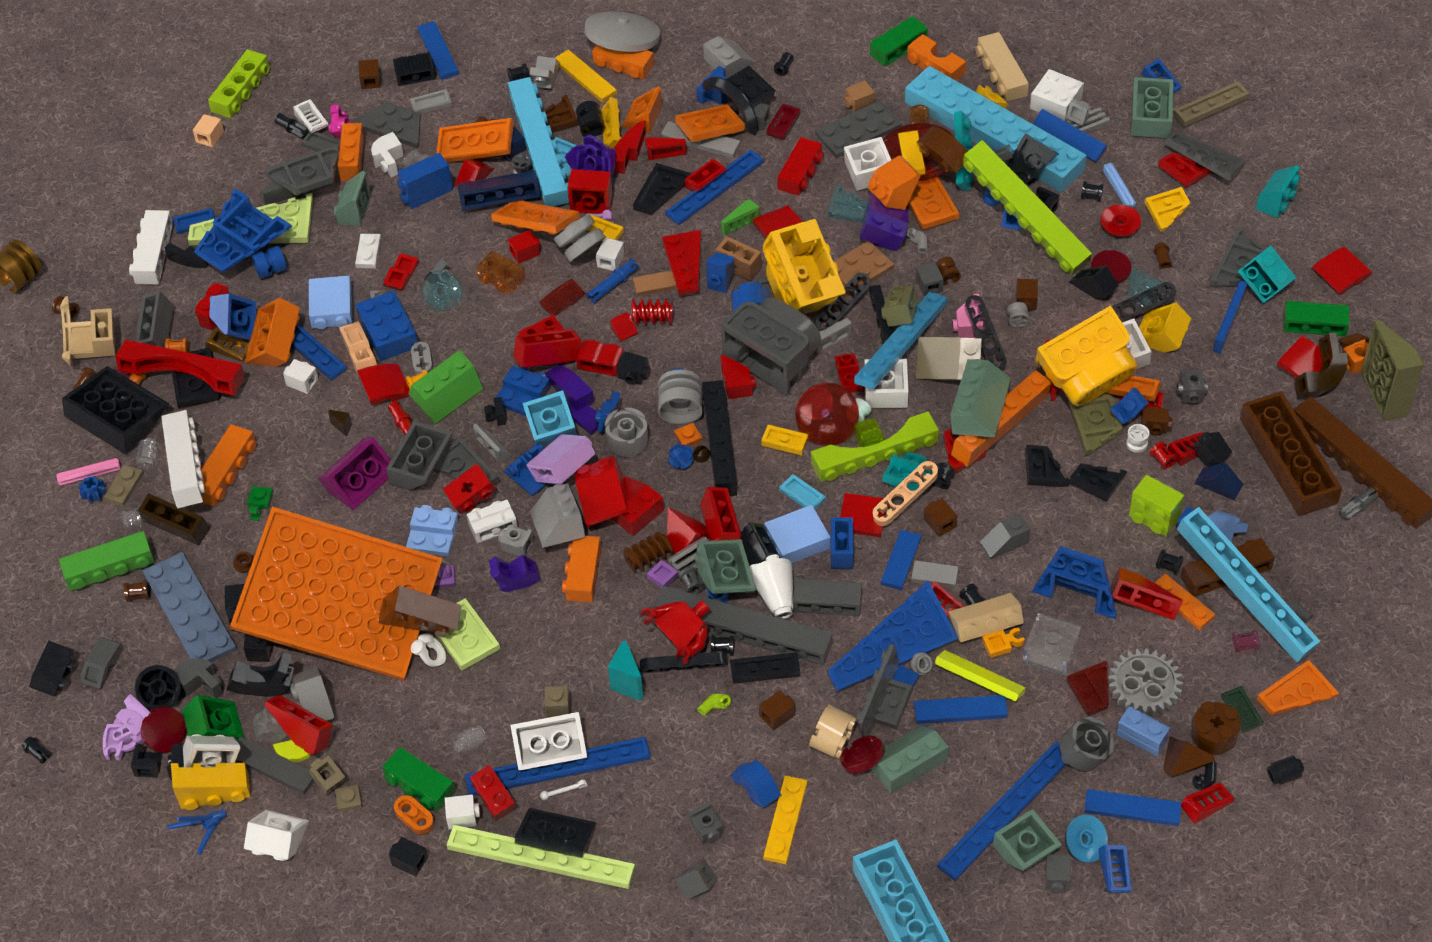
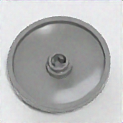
M606 11L593 14L585 21L584 33L586 37L593 43L607 49L637 52L651 49L659 42V27L650 19L634 13Z

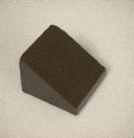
M329 410L328 414L331 424L347 437L352 426L349 413Z

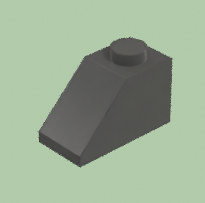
M1019 513L1000 521L980 541V544L989 558L993 559L1028 544L1030 528Z

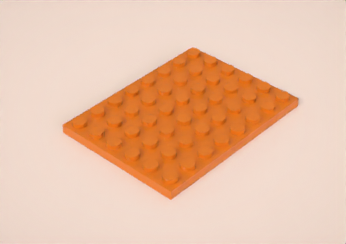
M272 506L230 629L404 681L413 654L411 652V645L417 640L420 630L378 623L383 598L399 585L431 595L443 558Z

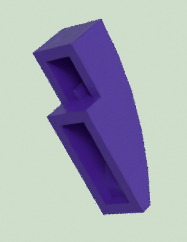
M559 364L544 373L557 392H564L566 401L576 411L594 402L591 388L567 367Z

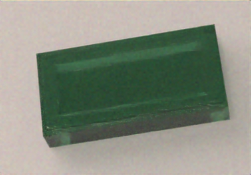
M1242 686L1221 693L1223 702L1237 709L1242 733L1264 724V721Z

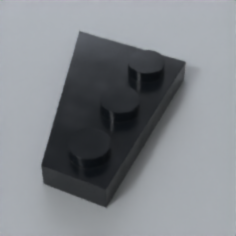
M1025 133L1007 166L1027 184L1059 153Z
M656 163L633 203V210L652 215L685 186V178L692 173Z

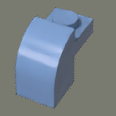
M1215 511L1209 516V519L1231 543L1233 533L1247 532L1248 523L1240 522V518L1236 517V515Z

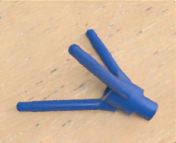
M220 809L217 812L212 811L206 815L177 817V821L183 822L168 825L167 829L201 823L207 830L197 851V854L201 855L211 833L216 828L215 825L219 824L220 820L226 817V813L223 809Z

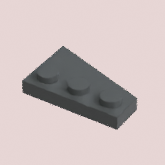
M461 437L445 448L434 468L456 479L475 464H479L486 471L494 485L500 481L495 472Z

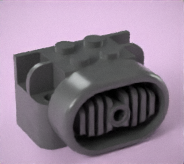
M773 297L766 298L759 305L754 302H745L721 323L722 355L748 367L751 374L786 396L790 394V381H797L801 378V370L808 364L809 357L821 344L820 332L810 318L784 301Z

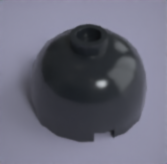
M164 665L146 667L138 674L134 685L138 701L151 710L161 706L169 707L174 704L180 695L181 689L176 673Z

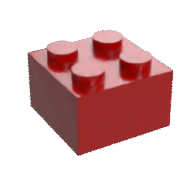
M571 169L568 182L570 210L585 214H602L605 210H611L613 199L611 172Z

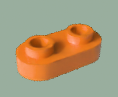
M404 795L395 801L394 811L396 816L413 832L426 834L432 830L434 826L432 814L415 798ZM406 807L410 808L408 812L402 811ZM421 821L426 822L423 826L418 825Z

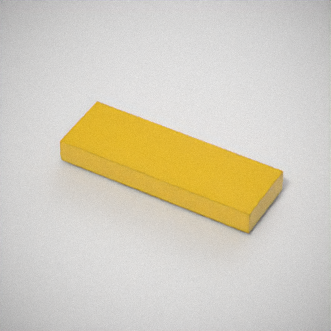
M918 130L898 133L902 157L920 175L926 174L923 156L919 150L920 146L916 143L919 140Z

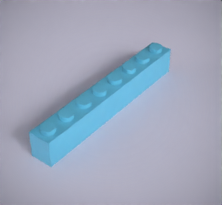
M530 77L508 82L511 101L522 135L525 138V144L538 178L539 188L545 205L554 207L569 203L568 182H564L566 180L564 168L560 169V165H562L560 155L555 154V151H557L554 139H550L552 132L550 125L546 126L545 124L548 123L545 111L541 112L543 105L541 98L536 96L539 95L537 85L532 84Z
M1199 507L1181 520L1177 528L1179 533L1296 663H1299L1315 650L1320 640Z

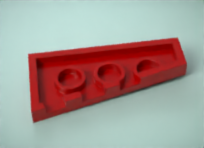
M701 230L662 237V243L678 295L699 292Z

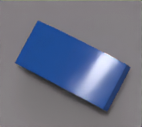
M612 391L611 398L606 399V402L602 403L601 410L597 409L595 415V422H598L597 431L602 432L605 430L606 418L617 409L620 393Z

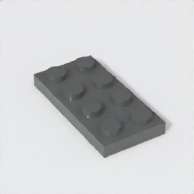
M879 100L815 130V135L837 159L844 155V147L883 137L902 128V123Z

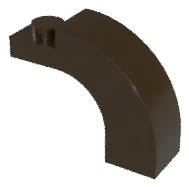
M1328 333L1319 339L1322 359L1320 372H1304L1295 379L1298 399L1321 396L1335 387L1344 377L1348 356L1347 353H1340L1339 351L1340 344L1337 339V333Z

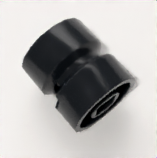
M585 101L579 104L576 108V116L581 134L583 136L601 135L605 130V124L600 105L595 101Z

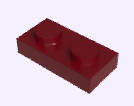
M782 104L766 129L767 135L785 140L800 116V109Z

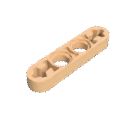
M931 461L921 463L873 509L874 522L879 526L890 524L937 479V465ZM924 470H932V475L928 473L924 476ZM911 482H916L919 488L911 491L907 488V485ZM900 496L904 499V502L901 505H895L892 503V499ZM879 512L882 514L886 512L887 517L882 516L879 518Z

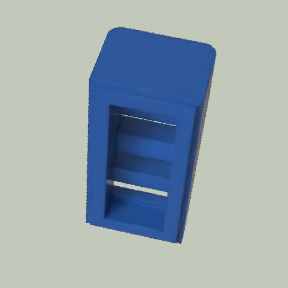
M1160 59L1145 66L1141 73L1145 78H1158L1162 75L1163 78L1161 79H1173V93L1182 89L1180 83Z
M1104 845L1100 847L1099 857L1108 893H1131L1127 845ZM1111 855H1117L1118 859H1111ZM1112 864H1119L1120 868H1112ZM1113 873H1121L1122 877H1113ZM1114 882H1124V886H1114Z

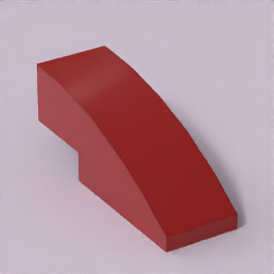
M642 120L634 125L614 147L616 152L614 173L625 174L629 160H638L646 136V121Z

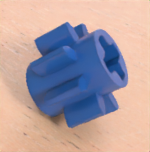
M677 443L668 451L670 456L667 461L673 468L680 467V469H685L693 462L692 453L694 451L688 444L681 445V443Z
M96 476L84 478L82 484L78 485L81 499L87 498L89 503L96 500L100 501L102 494H106L103 479L98 481Z

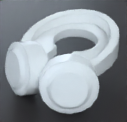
M421 634L418 636V640H415L411 645V652L415 655H420L425 664L431 667H438L446 660L443 646L438 640L433 638L432 634ZM426 644L437 652L436 660L430 659Z

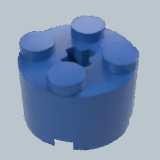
M748 282L739 285L738 290L734 292L733 289L731 292L732 312L745 302H754L759 305L766 298L772 297L771 288L769 286L767 288L763 287L762 283Z

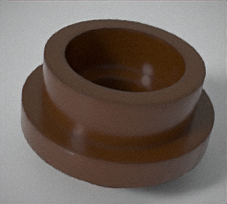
M248 552L238 553L233 560L235 570L241 573L249 572L254 556Z

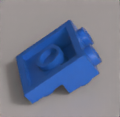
M512 366L504 377L503 387L496 397H502L503 408L526 416L522 403L546 396L550 389V380L542 372L535 374L529 372L528 368Z

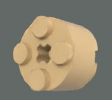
M828 704L816 725V736L812 735L809 746L831 757L840 759L845 749L846 741L850 740L854 732L856 718Z

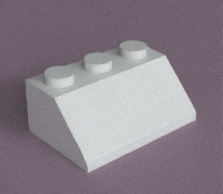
M579 712L510 725L519 771L587 758Z

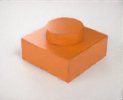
M694 423L674 430V435L681 445L688 444L693 446L703 441Z

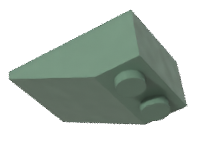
M741 539L699 541L695 562L699 576L712 594L751 592L756 590Z

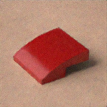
M1345 246L1330 253L1312 266V270L1339 295L1345 293L1354 284L1356 286L1361 284L1373 274Z
M1301 336L1278 360L1277 366L1294 375V381L1304 372H1320L1322 367L1320 348L1306 337Z
M380 364L357 370L371 406L388 399L394 402L410 396L408 394L410 389L398 364Z

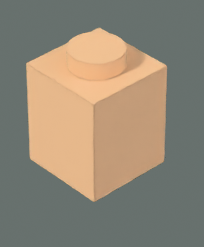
M205 114L193 129L195 141L210 147L215 145L224 132L221 119Z

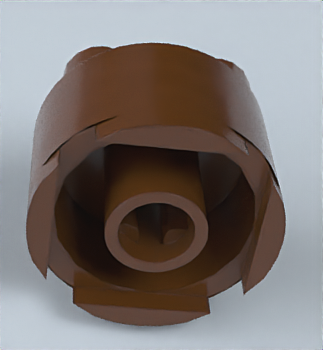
M1207 701L1201 705L1194 715L1191 728V738L1199 749L1211 755H1221L1234 748L1241 726L1237 709L1220 702Z

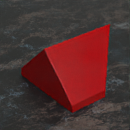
M668 507L667 538L671 543L674 554L703 536L709 539L706 526L699 520Z

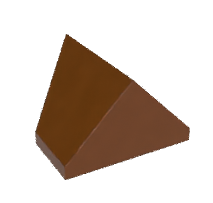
M1170 737L1163 769L1166 774L1175 776L1213 762L1215 757L1186 741Z

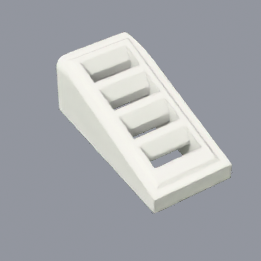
M311 99L293 106L294 115L303 126L308 128L311 134L328 126V122Z

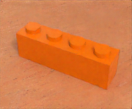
M230 424L201 469L205 493H202V503L215 507L219 501L224 499L226 489L235 482L239 469L244 468L249 453H253L256 449L257 443L253 431Z

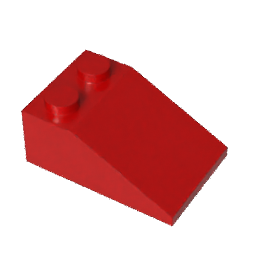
M615 456L603 458L590 465L581 466L574 472L575 483L587 527L628 512L624 474Z
M624 476L628 512L611 519L634 537L664 511L663 496L649 485Z

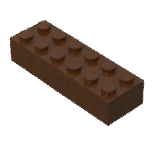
M1280 391L1243 403L1240 420L1298 516L1338 504L1342 487L1283 392Z

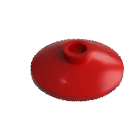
M1113 205L1102 212L1100 222L1103 229L1112 235L1129 236L1140 228L1141 217L1130 206Z

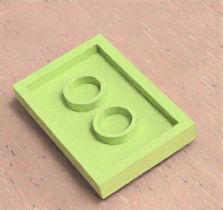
M466 598L457 602V604L461 605L457 630L449 636L436 635L461 670L500 650V644Z

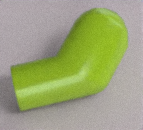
M712 694L697 710L706 716L712 709H725L729 707L731 698L726 694Z

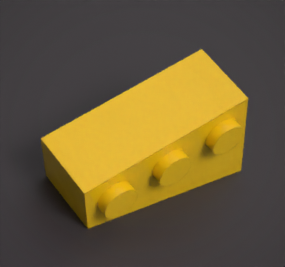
M171 763L172 786L181 809L195 810L198 806H218L222 802H241L245 798L251 797L249 775L245 763H215V767H201V763H193V767H178V763Z

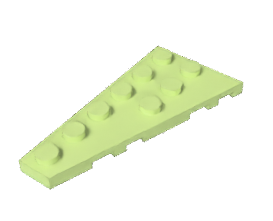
M312 193L306 194L305 198L296 200L294 197L288 199V202L279 205L272 203L256 208L272 219L279 216L292 225V228L268 244L309 243L313 207ZM214 219L190 225L188 235L189 246L200 243L205 233L213 227L212 222Z

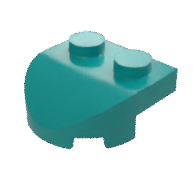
M906 452L905 456L899 457L898 454L892 455L890 464L883 474L882 482L897 487L921 463L927 461V458L912 452ZM925 469L924 476L928 473L931 475L932 470L927 471ZM911 482L907 485V488L915 491L919 488V485L916 482Z

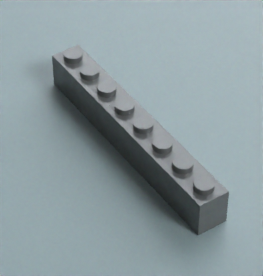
M663 586L654 605L655 608L667 603L685 601L693 608L702 599L711 608L702 617L709 626L707 629L708 633L724 638L734 636L735 641L780 654L797 652L798 659L823 666L832 646V633L825 629L812 628L803 623H795L782 617L766 615L761 611H752L739 605L723 603L718 599H709L697 593L681 591L675 587Z

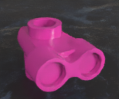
M332 105L330 107L331 123H329L328 128L332 135L336 138H341L342 123H351L348 118V113L341 110V106Z

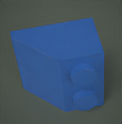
M232 294L210 296L209 317L224 335L250 341L256 319L257 302Z

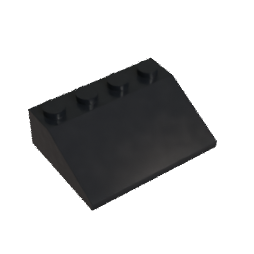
M109 366L100 370L62 398L64 417L124 454H127L142 442L169 406L168 402Z

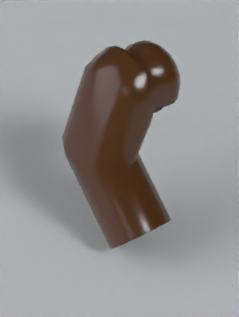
M88 367L81 370V378L72 389L77 388L95 375L94 370Z

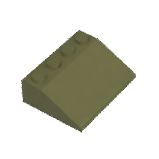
M1375 320L1361 375L1383 421L1408 417L1410 408H1412L1413 397L1416 394V387L1420 381L1421 370L1424 368L1423 359L1418 355L1413 346L1380 320Z

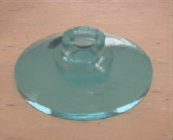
M435 271L424 280L422 294L429 306L439 311H446L454 308L459 303L462 296V288L458 279L451 273ZM438 289L442 291V296L438 295Z

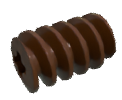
M656 532L654 537L648 536L646 541L640 540L639 545L633 544L631 549L625 548L624 558L635 574L636 567L640 571L644 570L643 563L651 567V559L658 563V555L666 559V551L671 556L674 552L669 539L664 534Z

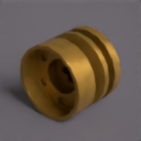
M12 239L0 252V284L6 287L13 281L14 286L9 289L12 293H16L25 286L26 279L32 280L35 275L42 271V266L37 256L25 243L18 239Z

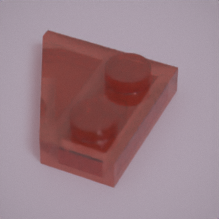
M1106 661L1067 676L1066 681L1087 716L1108 709V663Z

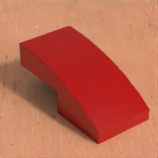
M399 253L394 267L390 266L383 285L403 290L420 262L419 259Z

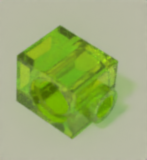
M875 417L855 423L854 435L860 447L884 441V435Z

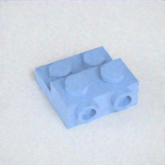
M422 505L421 508L415 507L410 522L411 531L406 547L432 555L449 557L459 522L457 513L450 508H443L441 511L433 510L428 505Z

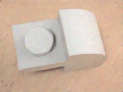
M391 132L378 138L373 143L371 152L375 168L381 166L384 173L388 172L390 177L398 175L395 160L403 157V150L400 141Z

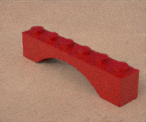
M127 339L115 355L118 371L135 375L153 371L184 372L202 379L215 392L233 396L244 380L242 364Z

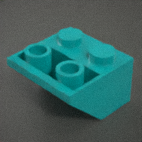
M1295 165L1275 171L1258 196L1256 209L1276 218L1279 217L1281 212L1285 213L1289 207V200H1294L1298 192L1296 187L1301 179L1299 175L1300 166Z
M1271 245L1238 270L1239 274L1248 282L1247 284L1263 303L1297 278Z

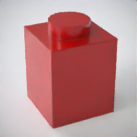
M530 230L508 239L509 252L518 264L540 255V241L537 236L532 235Z

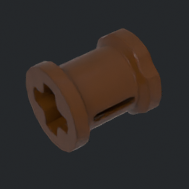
M58 296L52 304V311L54 313H61L60 305L65 297ZM69 302L72 320L79 313L80 308L77 303Z
M147 579L140 583H124L126 602L137 598L149 599Z

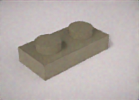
M123 465L106 492L104 500L124 507L144 475L143 471Z

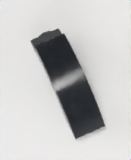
M282 652L277 663L269 667H257L237 661L231 671L226 690L238 694L264 697L283 693L289 688L294 671L293 664L290 663L292 654Z

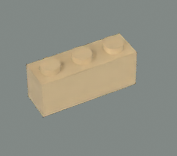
M1012 593L948 612L950 623L960 642L1024 623L1021 603Z

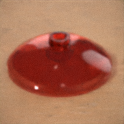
M820 383L809 388L800 397L795 413L796 423L801 433L808 434L810 442L820 446H835L846 441L854 433L859 421V407L854 396L843 386L835 383ZM825 409L829 410L827 417L822 416V411Z

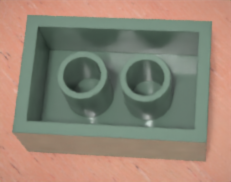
M1134 77L1130 136L1167 138L1171 134L1173 79Z

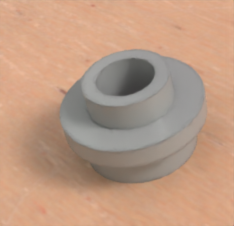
M916 653L910 662L911 669L920 675H925L932 669V660L926 653Z

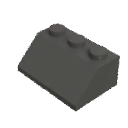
M413 421L386 468L389 484L407 490L426 484L453 433Z

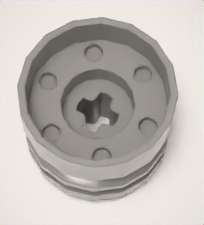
M672 370L660 377L658 380V414L661 419L671 424L693 423L698 420L702 415V382L700 377L688 370Z

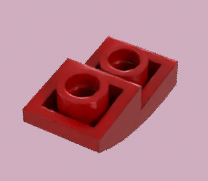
M855 353L834 356L842 393L862 392L863 386L855 384V376L859 372Z

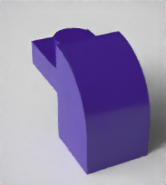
M524 555L519 556L509 564L496 556L489 560L490 574L495 581H498L501 591L510 592L530 587L540 580L536 562Z

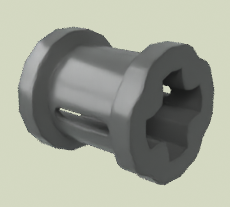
M695 567L685 568L679 573L678 578L684 583L686 587L685 592L699 594L705 589V585L698 579V572Z

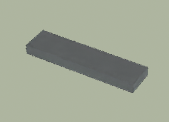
M239 737L237 740L240 745V751L235 760L236 762L245 763L246 767L303 795L306 794L314 783L308 769L247 739Z

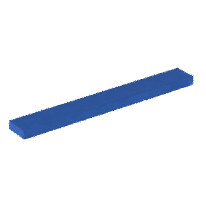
M646 737L588 748L586 749L587 758L521 771L518 770V764L493 768L505 789L648 760L650 759V753ZM477 772L464 774L468 795H478L470 780V777Z
M1057 741L937 864V868L956 881L993 843L994 834L1013 822L1067 764L1061 759L1060 744Z

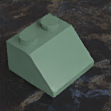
M361 171L345 182L343 190H340L339 203L334 207V216L337 217L338 224L362 225L371 198L365 171Z
M1033 809L994 834L993 847L1004 861L1022 871H1025L1062 847L1059 840Z

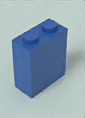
M440 153L397 171L399 178L397 185L401 190L399 194L400 199L410 209L453 191L449 164Z

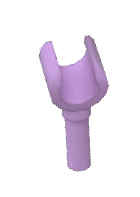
M605 210L602 214H591L613 223L610 210Z

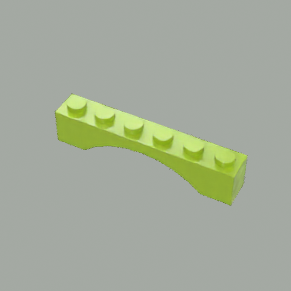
M928 411L910 417L896 434L878 444L857 448L828 445L811 451V464L820 482L825 480L832 481L840 475L846 473L853 474L860 468L873 467L878 462L884 460L890 461L891 456L894 454L913 453L921 447H931L938 442L939 429Z

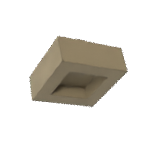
M358 785L335 789L339 813L362 808Z

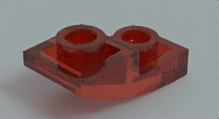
M570 279L555 288L539 303L551 316L554 315L556 317L568 305L570 307L574 305L585 292L573 279Z

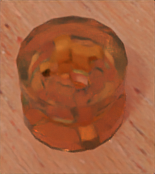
M921 104L913 106L910 109V124L915 128L926 127L929 123V109Z

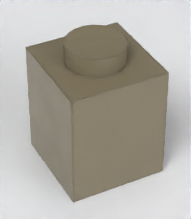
M568 686L545 687L547 718L570 714Z

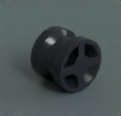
M937 463L938 477L932 485L946 490L951 485V479L955 476V470L946 463Z

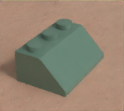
M919 726L885 746V753L882 759L871 769L892 794L947 761L949 747L935 730Z

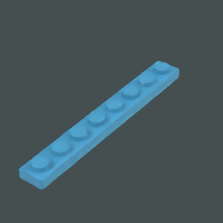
M929 292L918 304L913 322L900 325L857 373L855 384L874 389L948 304V297Z

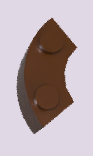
M932 126L916 142L920 146V152L924 156L936 160L945 172L956 173L964 166V154L968 150L957 139L941 128Z

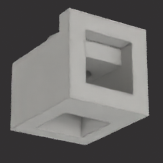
M508 525L506 530L502 529L498 537L501 550L517 556H526L534 542L532 530L528 529L526 531Z

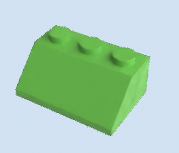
M459 350L413 383L408 394L436 425L482 391L483 386L473 364Z

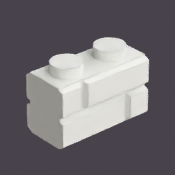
M508 500L502 502L495 501L488 507L482 509L475 508L466 514L468 525L476 543L499 536L502 529L506 530L508 525L517 527L516 517Z

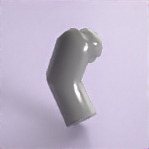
M909 228L906 235L911 242L917 245L918 253H927L926 235L915 228Z

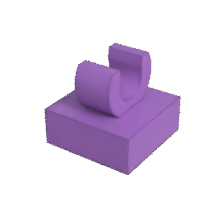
M454 565L440 566L433 589L455 587Z

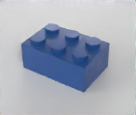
M394 290L356 304L358 318L379 361L408 352L417 343L416 333Z

